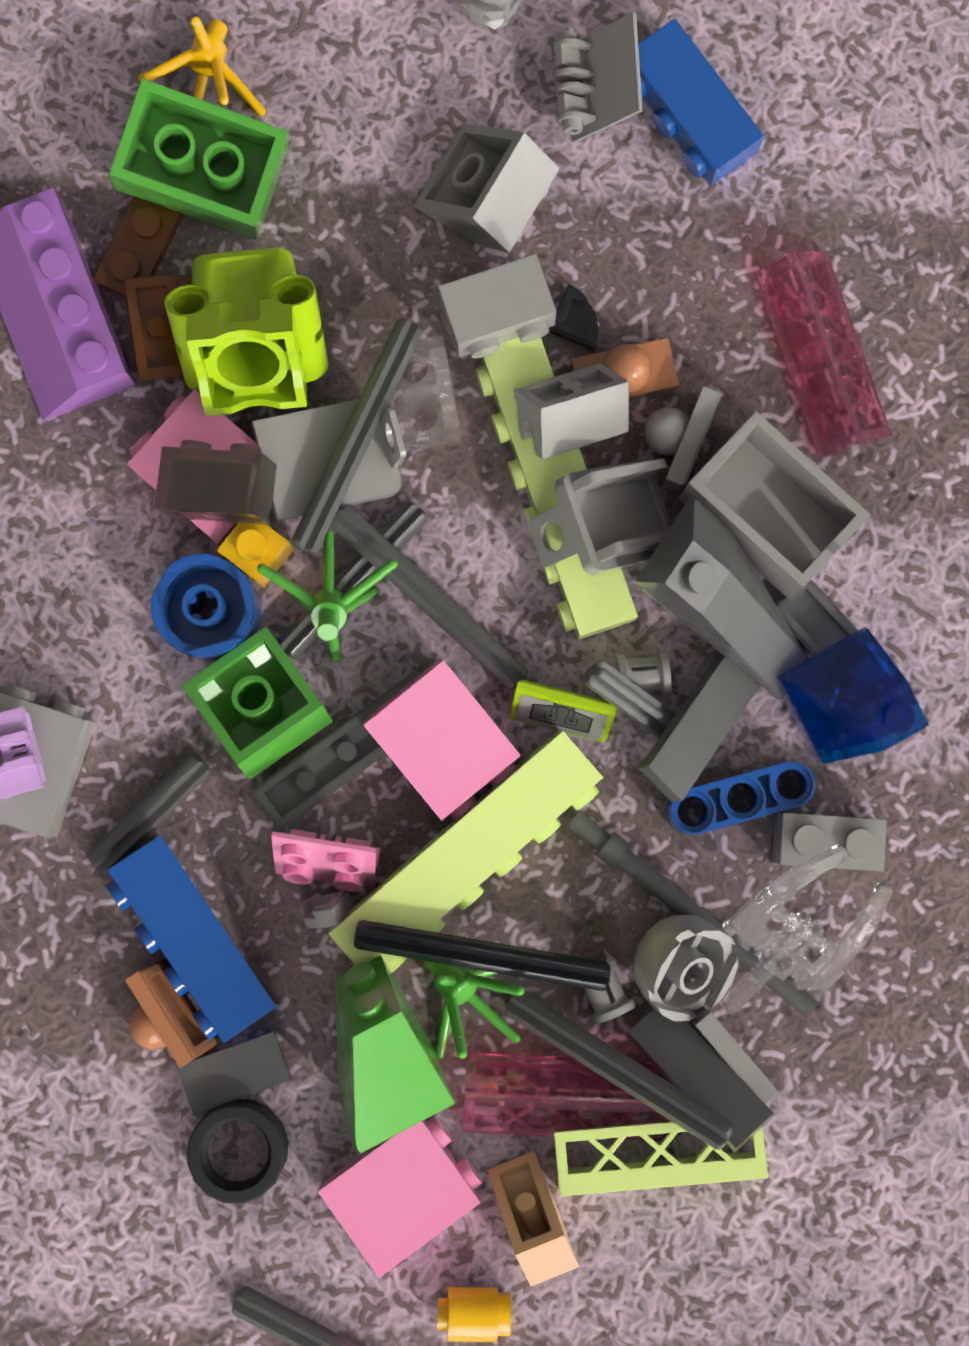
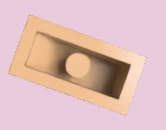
M535 1151L488 1169L487 1171L515 1256L530 1286L578 1268L579 1265Z

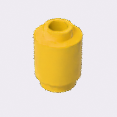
M448 1287V1298H438L437 1331H447L448 1342H497L498 1336H510V1292H498L497 1287Z

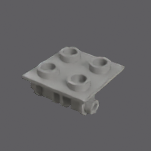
M635 12L627 14L581 40L577 39L575 31L567 30L557 34V41L553 43V52L555 53V66L560 69L555 72V81L562 83L555 88L558 99L557 123L563 126L564 134L571 135L572 142H579L643 112L637 16Z

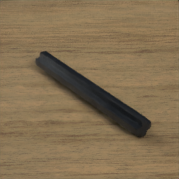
M366 920L359 921L355 930L354 947L359 950L599 991L607 989L611 976V966L605 961Z

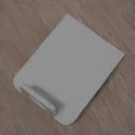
M359 399L252 421L251 425L276 522L303 516ZM394 407L385 410L339 508L344 505L351 506L392 497L400 490L402 479L399 465L406 457V450Z
M648 458L577 471L557 479L555 491L560 504L529 520V528L543 566L555 565L577 553L583 569L591 575L648 562L672 526L655 478L656 474L668 468L665 458L651 461ZM551 521L558 524L563 534V543L558 551L553 550L545 538L546 526Z

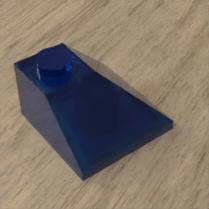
M866 627L777 676L816 754L823 764L885 751L929 726L909 682Z

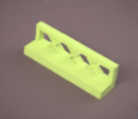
M672 1121L554 1131L559 1195L561 1197L768 1178L763 1127L751 1137L753 1152L726 1154L722 1149L716 1150L706 1144L697 1157L674 1158L665 1150L678 1132H688ZM667 1133L659 1144L649 1136ZM631 1136L642 1137L654 1148L650 1156L645 1161L623 1163L613 1153L626 1137ZM615 1138L608 1148L597 1140ZM588 1140L603 1153L594 1166L568 1168L566 1142ZM712 1150H714V1151H715L716 1153H718L719 1155H709V1154H710V1152H711ZM660 1155H663L666 1158L663 1160H656ZM608 1159H610L613 1163H615V1164H606V1165H604V1164L607 1162Z

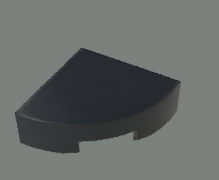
M570 284L567 285L558 306L555 326L549 327V333L594 351L599 330L595 313L586 296Z

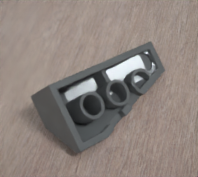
M689 498L635 582L772 696L782 700L808 658L732 530L696 498Z

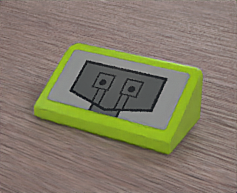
M521 679L517 683L510 711V719L555 731L562 730L567 734L605 742L617 708L606 700Z

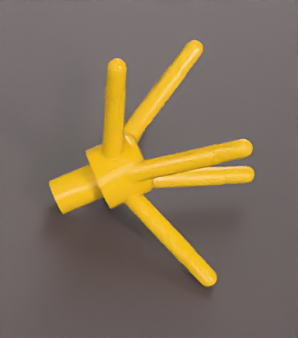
M197 16L192 17L191 25L196 36L190 49L138 76L139 82H141L142 78L152 82L157 78L189 65L193 71L198 73L193 97L203 100L208 78L213 76L218 100L221 105L225 106L229 102L225 83L226 79L258 116H264L266 113L265 108L224 62L227 48L223 41L228 28L219 20H211L205 31L201 19Z

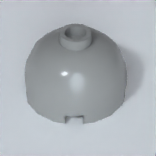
M697 915L669 916L651 927L639 942L633 958L635 982L648 1003L661 1015L672 1021H690L698 1017L693 1011L701 1008L705 1003L713 1008L721 1001L732 985L738 968V957L732 953L731 945H735L732 937L719 927Z

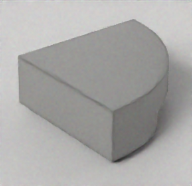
M344 890L303 900L299 906L304 923L309 928L338 926L353 908L348 891L344 892Z

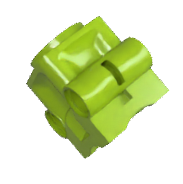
M266 248L200 255L192 262V283L173 289L165 298L164 303L185 384L190 389L200 392L205 416L233 414L253 406H269L278 409L307 407V382L315 381L322 377L328 370L329 362L314 282L306 276L296 274L294 258L288 250L284 248Z

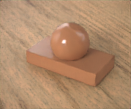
M668 338L636 345L620 344L609 351L572 358L570 362L572 371L602 363L629 381V400L676 390L679 387Z
M161 959L137 971L125 980L139 1002V1005L130 1015L128 1028L132 1039L142 1048L158 1050L167 1047L177 1065L181 1068L216 1046L217 1043L214 1037L208 1040L192 1016L197 1010L188 995L184 994L179 997L163 973L164 970L169 968L166 960Z

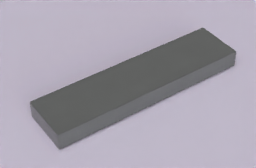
M414 671L251 790V793L280 832L386 755L385 751L363 726L362 721L416 678L417 675Z

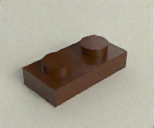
M133 197L93 278L95 283L126 298L124 279L155 276L183 219L181 213Z

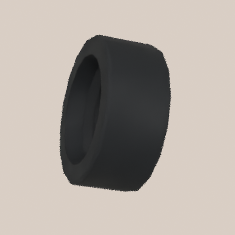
M237 1099L213 1108L197 1123L188 1141L187 1164L193 1181L206 1195L222 1203L244 1204L262 1197L276 1184L288 1158V1138L282 1121L270 1108L253 1100ZM233 1120L247 1121L257 1126L264 1134L268 1144V1159L263 1170L255 1177L245 1181H230L220 1176L212 1167L208 1157L209 1141L213 1133L222 1124Z

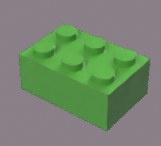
M142 78L109 176L117 191L257 240L289 149L288 131Z

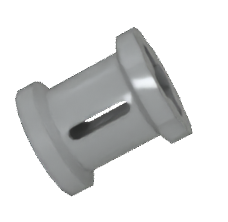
M659 651L655 657L627 659L624 654L616 655V670L645 692H660L662 696L671 695V670L667 651Z
M615 958L605 961L611 966L610 981L606 990L599 991L584 988L594 1010V1013L591 1015L594 1024L614 1019L636 1006L632 998L626 997L615 972V969L618 967Z

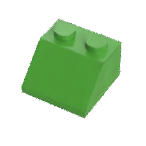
M267 626L182 684L236 765L250 780L333 722L322 703Z

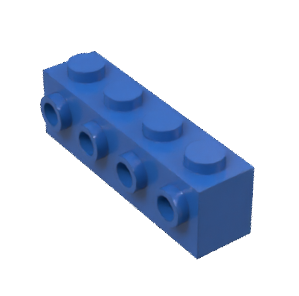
M161 835L108 869L114 881L105 887L122 912L130 906L133 908L142 922L134 930L150 954H153L158 949L162 951L171 965L163 973L179 997L189 991L200 1008L192 1016L208 1040L218 1034L222 1042L226 1043L276 1008V1005Z

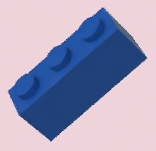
M675 18L638 44L642 98L653 109L652 119L659 132L667 139L673 136L683 149L681 153L682 160L694 177L699 178L703 176L711 186L758 152L764 135Z

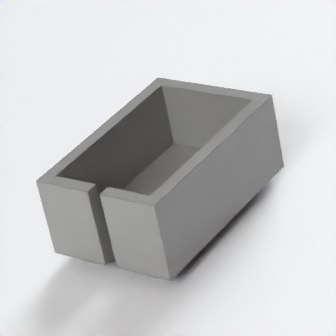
M757 411L694 476L678 498L684 504L687 503L689 498H696L732 530L752 566L789 600L807 585L834 553L841 548L870 516L861 505Z

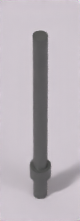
M580 810L573 816L567 826L598 850L595 854L611 868L617 865L677 915H697L719 927L732 937L735 945L731 944L732 953L738 957L739 965L804 1017H807L817 1005V1001L631 852L628 849L630 843L615 831L610 835Z

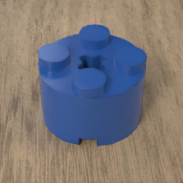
M201 553L185 556L172 563L165 570L151 597V614L157 631L172 647L198 660L217 661L257 633L261 619V602L252 581L236 565L226 559ZM206 597L218 604V607L212 610V617L209 619L197 614V610L204 607L203 599Z

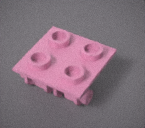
M291 829L290 833L272 831L271 839L275 874L283 875L282 877L286 881L300 885L311 884L313 880L333 883V886L338 890L350 893L361 892L363 888L375 889L376 868L379 865L381 848L372 847V841L347 838L346 843H342V836H336L335 841L327 840V834L323 833L320 839H317V833L297 829Z

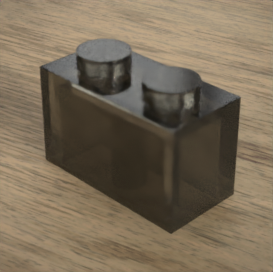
M183 440L180 447L162 446L154 508L175 519L270 525L277 464L261 453L260 447L244 443L230 444V451L212 450L211 444L195 440Z

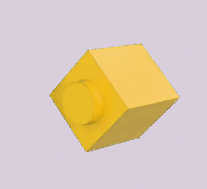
M247 511L217 549V552L224 559L236 565L258 585L265 588L270 579L257 571V566L263 563L277 572L294 548L288 540Z

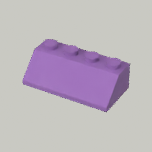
M54 188L6 205L0 211V312L43 421L136 386L99 288L93 280V273L68 209Z

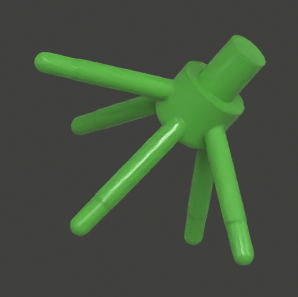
M328 529L323 540V590H320L315 596L263 563L257 566V571L289 592L292 599L311 612V621L318 628V636L328 641L331 660L339 662L341 655L338 630L345 625L347 614L378 594L379 590L374 585L394 570L398 562L395 559L388 560L343 594L334 589V533L331 529Z
M425 961L424 966L436 977L435 988L444 996L436 1045L438 1059L441 1060L445 1056L450 1026L457 1056L460 1059H464L467 1056L458 1005L466 1001L511 1042L518 1043L520 1041V1035L474 992L477 987L522 996L525 992L522 986L487 978V976L498 973L476 969L468 971L464 967Z

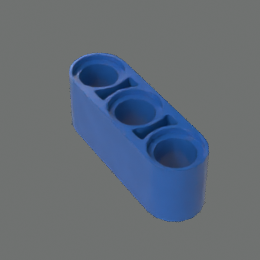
M795 761L777 763L691 787L685 798H696L703 807L702 819L694 826H687L680 821L678 807L681 801L671 802L668 800L666 818L670 826L684 834L693 835L709 832L796 808L807 803L815 790V778L811 770L804 764ZM785 770L793 772L798 777L800 783L798 793L791 799L781 796L776 786L778 776ZM737 783L747 787L751 793L750 806L741 813L731 809L727 802L729 789Z

